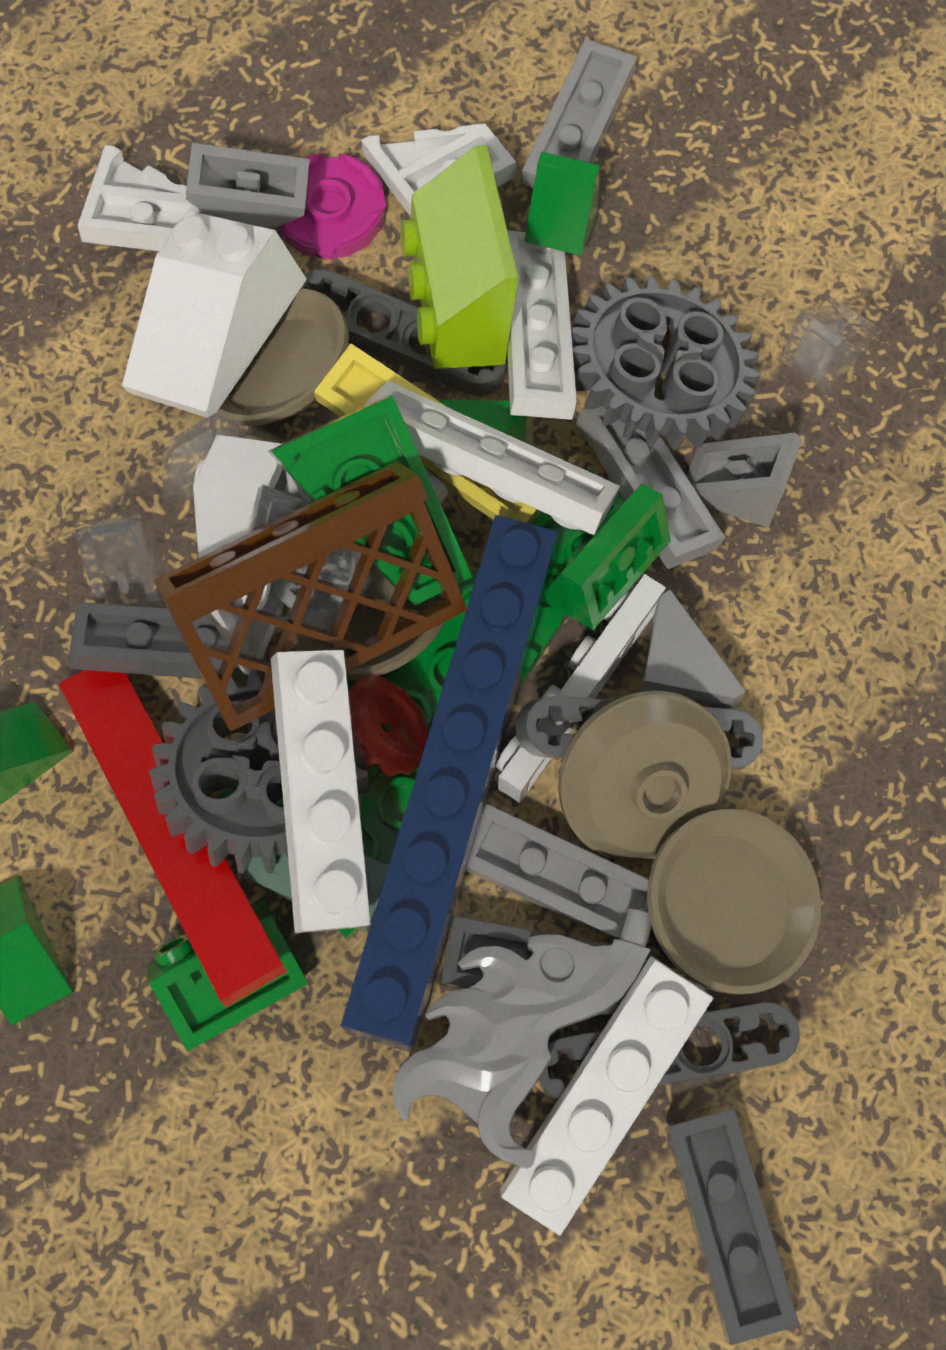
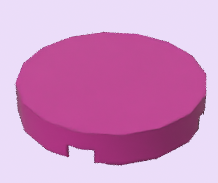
M320 153L305 157L310 160L304 216L276 227L289 246L306 256L328 260L350 256L368 246L381 231L386 214L382 182L369 165L354 156L338 153L339 158H324V154Z

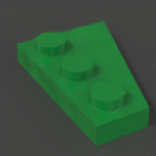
M393 395L385 396L268 450L271 456L313 501L393 462H400L419 475L428 497L424 504L457 585L472 578ZM410 514L388 524L379 549L404 558L408 557L417 534ZM368 535L356 541L365 544ZM425 552L421 563L431 566ZM375 558L373 565L396 587L403 568ZM416 573L406 600L415 606L442 593L437 579Z

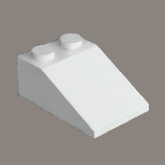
M187 211L182 220L173 228L172 234L155 257L122 382V387L133 395L213 419L307 280L275 230Z
M216 435L206 459H203L197 466L193 484L199 557L312 503L309 495L268 452V450L281 445V443ZM283 578L265 586L257 609L281 615L285 604L272 591ZM247 595L233 602L244 605ZM217 609L209 613V616L228 647L240 615ZM252 620L240 653L262 659L276 626ZM238 665L243 674L249 675L250 670H255Z

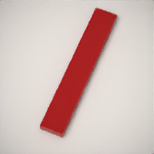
M82 670L58 683L222 1004L228 1007L286 973L287 970L226 857L219 865L214 867L210 864L208 844L199 851L190 854L187 851L184 840L185 832L175 836L169 833L165 818L167 814H159L154 797V794L158 791L153 789L150 777V769L157 767L152 752L153 745L164 742L127 673Z

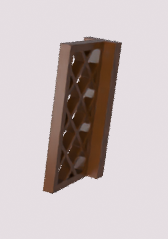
M398 461L393 462L153 580L230 731L275 709L271 662L240 653L252 620L284 629L275 653L290 652L297 633L327 642L323 651L339 650L340 646L348 648L344 651L346 672L467 610L424 504L428 497L418 474ZM410 514L417 534L408 557L404 558L379 549L388 524ZM368 535L365 544L356 541ZM342 547L361 553L348 588L318 579L327 555ZM425 552L431 566L421 563ZM375 558L403 568L390 602L361 593ZM308 565L305 574L296 572V570ZM416 573L437 579L445 600L421 612L404 607ZM280 578L301 584L288 618L257 609L265 586ZM314 589L344 598L331 632L301 623ZM247 595L244 605L233 602ZM357 602L386 611L378 633L364 641L344 636ZM217 609L240 615L227 649L202 642L192 622ZM399 616L407 618L397 624ZM209 656L223 660L218 674ZM235 664L267 673L259 694L233 707L226 688Z

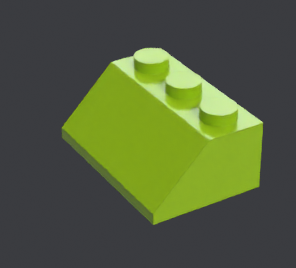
M475 145L412 194L410 220H401L400 225L402 254L404 257L412 256L413 263H409L408 269L410 296L412 300L421 299L422 307L417 309L418 339L420 345L429 344L434 369L505 365L518 274L487 145Z

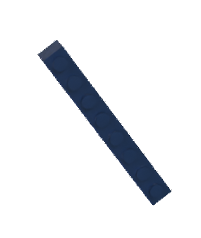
M495 515L340 1024L346 1034L413 1053L544 600V592L547 589L555 562L558 531Z

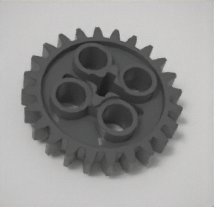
M648 276L642 289L630 277L625 279L621 291L609 283L606 284L601 298L593 294L589 296L584 310H578L571 328L574 372L577 373L575 376L576 391H590L584 407L588 410L603 406L607 411L602 424L608 426L619 419L625 423L623 437L626 439L633 436L637 429L644 431L649 447L654 446L659 435L666 436L673 450H678L685 435L696 448L702 446L707 434L717 441L720 440L727 427L735 428L744 412L746 413L756 395L754 387L761 376L760 372L753 369L759 358V353L746 350L752 337L751 334L733 331L739 317L736 314L721 317L717 313L722 302L719 299H715L706 305L700 302L701 288L699 287L693 288L688 295L680 293L679 283L676 279L671 280L667 290L659 288L654 276ZM666 324L671 327L670 342L664 354V348L661 346V343L667 331ZM661 370L665 378L659 389L660 398L658 400L655 398L654 392L655 383Z
M250 670L247 686L239 688L230 677L226 692L233 707L259 694L262 684L256 670ZM201 686L198 688L201 706L196 708L188 703L180 702L177 706L182 724L164 722L162 724V731L166 743L153 745L152 752L157 767L150 769V777L153 789L158 791L154 794L159 814H167L165 818L169 833L172 836L185 832L184 840L187 851L190 854L199 851L208 844V854L212 866L216 867L230 853L235 855L238 873L246 871L252 857H261L267 874L273 873L276 865V856L286 854L288 858L284 808L274 805L277 801L283 799L275 709L230 731L209 689ZM351 725L358 794H364L369 791V773L365 771L370 768L369 748L362 747L364 745L362 725ZM232 733L247 734L245 737L237 740L224 739V737ZM220 789L235 791L232 795L223 799L208 797L212 792ZM358 795L359 811L361 814V796Z

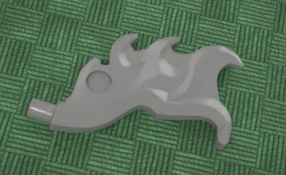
M628 909L620 940L615 939L612 945L591 946L562 935H537L528 938V950L533 953L528 960L523 959L512 950L500 946H482L464 956L458 962L459 967L462 970L480 967L484 976L481 981L468 989L452 991L440 997L425 1012L428 1020L446 1016L449 1019L450 1027L444 1038L434 1046L414 1053L397 1073L392 1093L395 1107L402 1120L409 1119L410 1108L414 1100L426 1096H437L447 1099L478 1124L481 1139L492 1154L505 1162L521 1168H531L535 1161L533 1152L516 1144L510 1136L509 1125L514 1112L535 1086L551 1060L548 1050L549 1037L557 1029L604 1013L619 1002L630 989L651 950L646 948L652 927L649 913L637 909Z

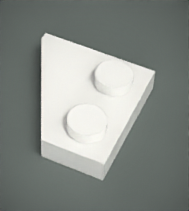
M486 124L458 126L451 131H440L437 129L414 131L415 141L380 145L379 135L368 136L361 140L365 158L409 216L411 215L412 194L475 145H487L497 187L516 177V161Z
M105 145L77 226L82 242L160 251L172 234L173 228L182 220L187 211L205 213L186 200L187 186L170 182L165 174L149 165L141 171L124 162L121 150L114 146Z

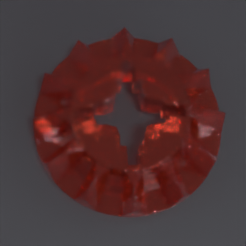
M366 676L359 679L348 690L353 745L360 746L365 752L367 766L379 764L382 771L388 777L401 772L409 775L419 768L429 735L427 724L419 707L401 687L386 678ZM380 723L384 725L391 723L393 728L388 730V732H384Z

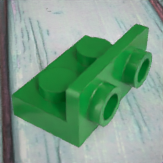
M641 483L625 502L617 504L609 513L604 526L585 547L578 548L570 556L565 569L545 590L544 595L547 603L594 630L671 542L663 494Z
M266 901L259 902L252 907L287 972L230 1006L225 1007L219 1000L186 934L180 935L159 947L153 954L155 960L147 965L148 983L187 1052L308 985L307 979L280 931Z

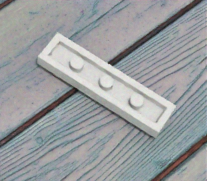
M508 231L518 274L507 349L510 415L572 420L577 401L565 252L525 243L526 232Z
M389 380L363 404L364 407L385 396L393 395L420 456L435 462L436 466L446 473L458 476L464 475L492 488L498 496L505 500L523 502L549 514L558 524L569 529H581L594 535L610 510L620 487L615 483Z
M644 574L633 591L628 590L604 617L610 623L600 637L596 640L588 635L579 645L568 664V667L574 670V673L564 687L559 689L552 685L543 697L567 696L595 699L653 618L659 597L664 594L666 587ZM549 709L547 717L537 719L536 729L547 734L549 744L550 736L570 734L578 722H555L551 720ZM516 735L506 746L495 766L502 771L499 775L498 791L520 805L552 758L530 754L521 746Z
M344 650L277 652L271 657L295 933L371 925Z
M651 956L526 1148L533 1152L535 1157L533 1166L524 1169L515 1165L500 1189L501 1198L561 1236L713 1000V997Z

